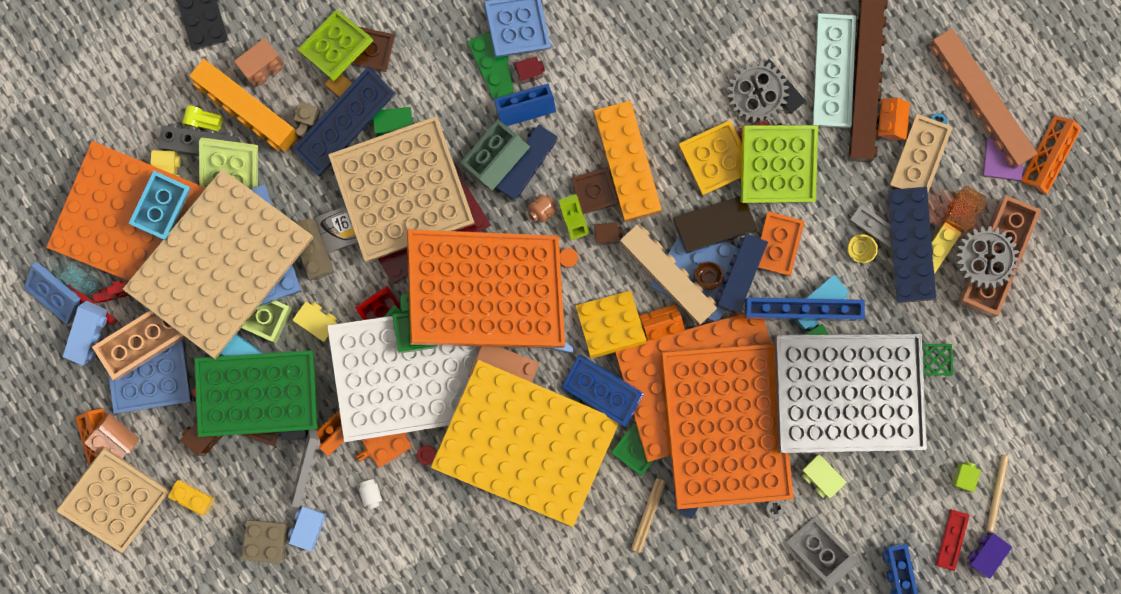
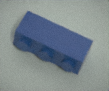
M548 83L494 99L498 118L506 126L556 112L553 94Z

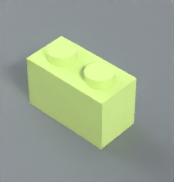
M816 454L800 470L803 473L802 478L808 484L812 482L817 487L815 491L822 498L830 499L847 483L820 454Z

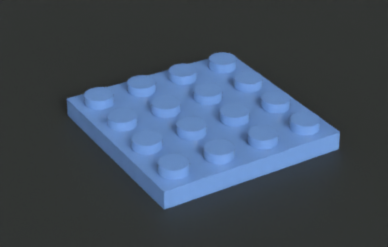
M678 236L669 254L676 260L675 265L679 269H685L690 275L688 278L694 283V270L698 267L699 263L708 261L717 263L722 268L724 279L726 272H731L733 266L729 264L733 255L738 254L739 248L725 241L686 254L681 239ZM654 279L650 287L673 299ZM721 282L713 290L703 289L702 293L706 297L710 296L715 301L719 290L723 291L725 284ZM717 307L707 319L713 322L719 321L725 310Z
M184 339L119 380H112L109 375L114 414L192 402Z

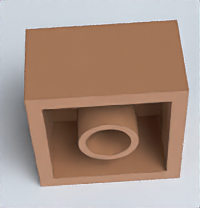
M265 38L234 61L254 87L263 85L267 81V77L271 74L279 73L284 65Z

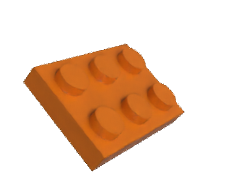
M767 211L760 239L768 241V244L758 266L759 269L791 276L804 220Z

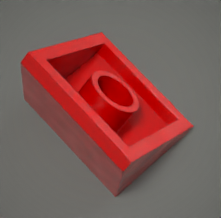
M385 286L357 305L355 309L363 320L384 317L394 305L400 310V303L390 288Z

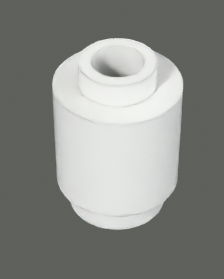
M374 479L360 483L359 492L363 506H368V509L379 507L382 498L378 484H375Z

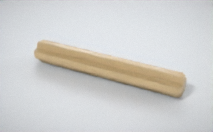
M659 478L655 480L631 547L632 551L637 553L642 551L666 484L665 480Z

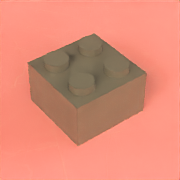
M246 520L242 560L284 563L289 523Z

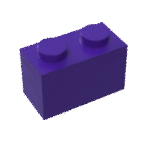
M988 532V534L985 533L978 542L980 543L979 547L976 550H972L968 555L967 559L969 561L967 565L985 578L991 579L1012 549V546L994 533Z

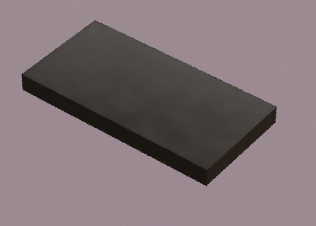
M741 196L673 217V222L686 254L758 230L748 204L740 202Z

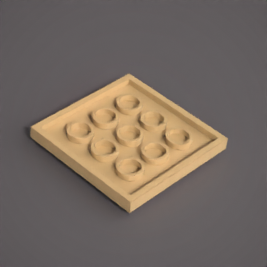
M103 447L56 511L123 553L167 496L169 489Z

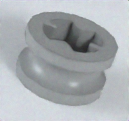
M769 501L766 505V512L769 516L779 517L784 512V506L780 501ZM773 503H776V506H780L777 514H773V511L770 512Z

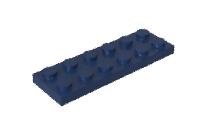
M368 66L292 150L318 176H321L331 165L328 154L347 148L397 93Z
M927 186L888 190L896 302L907 303L937 300Z

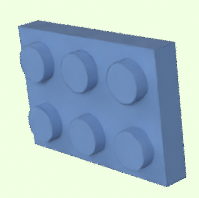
M38 262L34 263L30 268L24 289L65 324L70 323L73 320L81 298L66 287L61 280L48 272L45 267H42Z

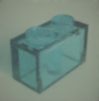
M72 261L59 276L74 289L87 295L89 292L95 291L98 286L97 282L100 280L83 266Z

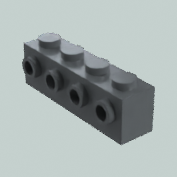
M168 124V126L162 125L158 148L161 151H175L178 154L199 157V140L201 137L239 143L240 139L235 137L236 134L224 132V135L217 134L215 130L206 129L205 132L198 131L196 127L187 126V129L179 128V125Z

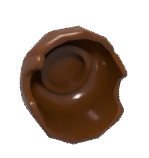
M710 261L699 263L698 267L694 270L695 282L705 290L717 288L723 280L722 268L717 263Z

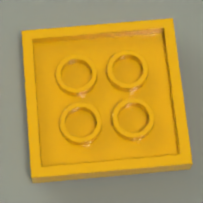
M730 120L678 144L702 196L741 179L742 143Z
M631 290L576 305L591 359L614 353L615 351L647 344Z

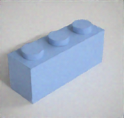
M88 301L78 306L63 354L64 358L82 366L94 360L96 353L92 346L99 343L102 338L100 332L107 322V317H105L107 309Z

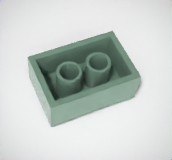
M497 119L460 163L493 191L530 146Z

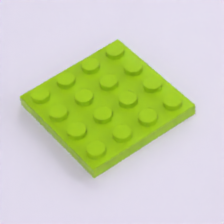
M742 125L740 202H816L818 125Z

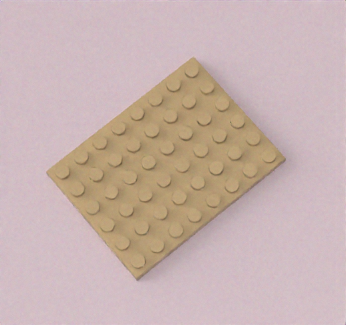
M222 169L169 232L166 240L160 243L125 285L123 290L216 360L314 237Z

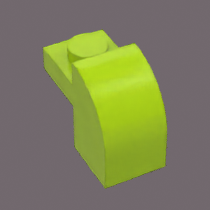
M577 194L558 200L571 241L589 235Z

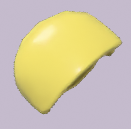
M857 234L847 244V253L855 262L865 264L874 260L877 255L878 246L872 237Z

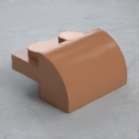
M108 412L83 443L96 454H99L103 447L123 458L133 449L139 437Z

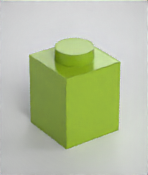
M965 461L964 464H958L951 486L968 492H974L981 470L976 469V465Z

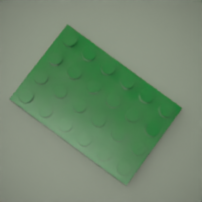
M313 350L219 356L216 360L212 357L195 358L198 437L318 429Z

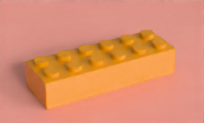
M204 58L189 75L196 89L204 95L207 92V96L218 106L223 104L221 107L232 117L237 115L240 123L248 129L252 127L251 130L263 141L265 138L268 139L266 142L277 152L282 150L286 153L298 138L296 130Z
M631 101L594 110V119L619 202L623 222L626 223L661 213V205Z

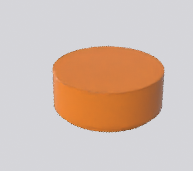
M571 248L563 249L560 252L561 265L566 268L576 265L578 261L577 252Z

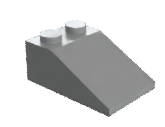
M813 517L786 542L829 590L857 565L855 556L816 517Z

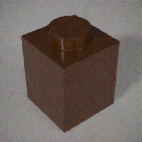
M618 222L594 225L596 246L617 244L620 241L619 238H623L622 227H618Z

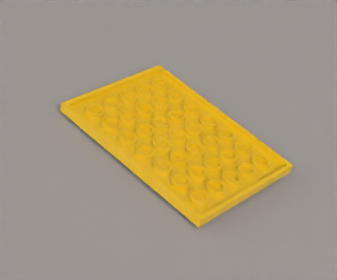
M477 359L430 467L573 527L619 423L596 409Z

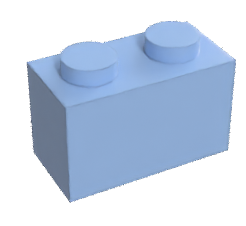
M302 506L301 509H298L295 515V520H297L295 528L291 527L288 534L289 544L313 551L327 514L307 506Z

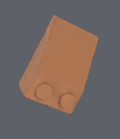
M479 346L468 377L470 378L477 359L533 382L539 362L498 346Z

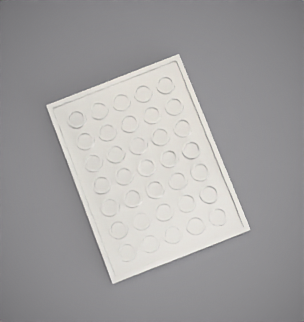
M392 316L327 325L344 442L449 425L469 380L468 375L479 346L438 345L437 348L398 354Z

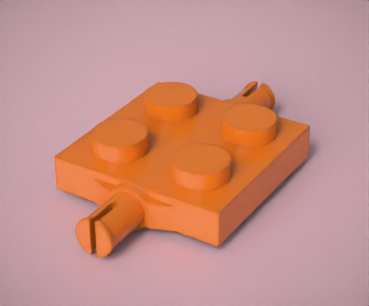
M406 432L361 439L365 450L357 454L356 457L361 462L370 456L380 468L412 448V445L407 439Z

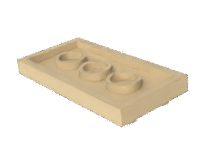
M916 114L889 186L897 189L927 186L929 192L953 127Z

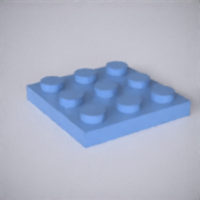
M541 0L484 1L483 4L495 58L549 50L551 48Z

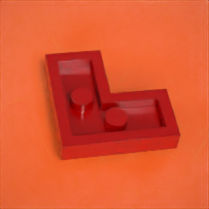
M116 281L112 283V286L98 290L97 294H93L94 302L101 304L130 296L123 290L127 283Z

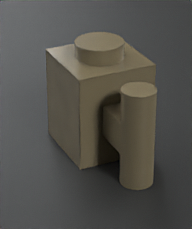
M299 102L294 121L299 125L296 133L302 139L307 133L308 128H312L318 121L320 110L316 106Z

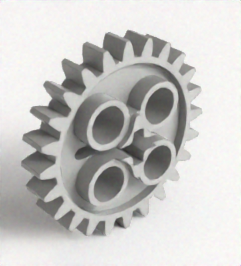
M753 61L752 67L746 63L745 70L739 67L741 73H733L736 80H730L734 85L727 88L732 91V94L727 96L734 99L729 104H736L733 111L740 110L739 117L746 114L747 121L750 117H753L754 123H756L757 118H760L761 122H764V117L771 120L772 113L778 116L776 110L783 111L780 105L787 104L783 99L789 96V94L784 93V90L789 89V86L783 85L787 79H781L784 73L780 72L777 74V66L771 69V63H768L765 67L763 61L760 62L759 66ZM767 74L769 81L764 85L760 84L758 81L759 76ZM751 76H754L758 88L763 89L761 95L766 104L765 108H763L759 96L754 95L756 89ZM750 82L751 89L748 92H743L741 90L742 83ZM771 91L775 92L776 99L773 102H768L766 94ZM751 99L758 101V107L754 110L748 107Z
M981 226L979 227V233L976 229L971 230L972 235L969 233L965 234L966 239L960 240L963 246L956 247L961 252L955 255V257L960 258V261L955 264L962 266L958 272H965L962 278L969 277L968 284L975 281L976 288L983 284V289H987L989 285L991 289L996 288V283L1000 287L1003 286V281L1009 282L1008 276L1015 275L1012 269H1018L1014 262L1020 261L1019 258L1015 257V254L1019 253V251L1013 250V247L1017 244L1010 243L1012 236L1005 238L1006 231L999 234V228L997 227L992 231L991 226H988L986 231ZM975 243L981 244V252L975 250ZM995 244L1001 247L1000 254L994 251ZM987 254V257H991V260L987 261L984 255ZM974 262H978L981 265L980 271H976L973 268ZM994 263L1000 266L999 273L993 270Z

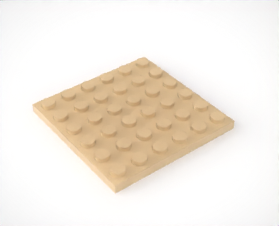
M437 116L328 154L365 262L406 249L408 230L457 231L475 224Z

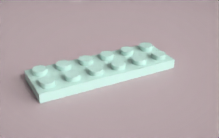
M820 13L817 15L812 125H818V127L851 128L856 31L855 15Z

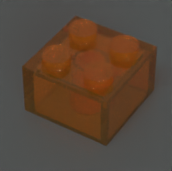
M967 185L957 191L940 225L946 222L960 231L961 234L967 233L969 229L972 230L977 222V219H975L976 215L981 213L986 206L984 201L987 196Z

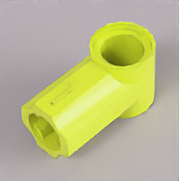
M187 105L182 124L219 132L223 117L205 112L198 107Z

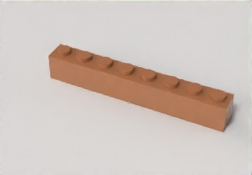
M953 28L935 38L930 43L932 54L935 57L938 56L941 61V67L952 77L953 85L961 90L964 101L973 108L974 116L984 124L985 132L995 139V147L999 151L1002 150L1004 152L1006 163L1015 169L1038 154Z

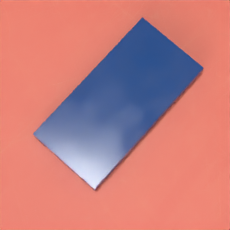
M578 354L561 387L624 427H627L644 395V392L581 354Z

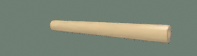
M1001 455L986 528L987 531L994 532L1009 459L1007 455Z

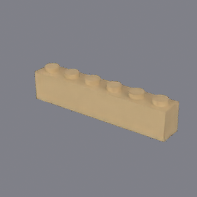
M636 225L620 240V244L698 325H701L717 309L715 306L717 303L710 296L706 297L702 293L703 288L688 278L690 275L685 269H679L675 265L676 260L670 254L666 255L662 251L663 247L657 240L652 241L648 237L650 233L643 226L639 227Z

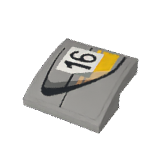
M346 207L315 217L327 253L358 244Z

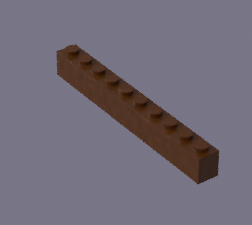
M859 0L848 161L871 163L878 153L875 139H878L879 128L876 127V122L880 119V109H877L882 95L881 90H879V83H882L883 79L880 65H883L884 53H881V49L885 45V35L882 34L887 22V17L884 16V9H887L888 0Z

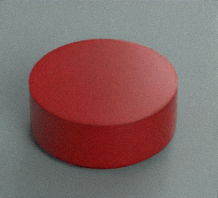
M422 446L417 452V459L421 464L430 465L433 462L436 451L431 446Z

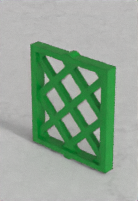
M922 344V350L926 353L923 356V364L926 366L923 370L924 376H953L954 359L952 344ZM924 347L932 348L929 351H927ZM934 349L939 352L935 358L930 354ZM947 349L950 350L949 358L944 354ZM928 355L933 359L929 365L924 361ZM941 355L946 359L943 364L937 360ZM934 362L940 366L936 371L930 367ZM948 362L950 363V371L944 367ZM927 369H929L932 373H924V372H925ZM941 369H943L946 373H938V372H939Z

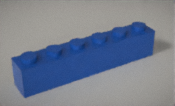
M746 298L745 319L862 321L865 319V300Z

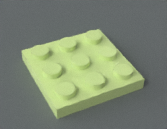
M201 137L199 140L200 186L207 188L223 169L249 189L258 187V145Z

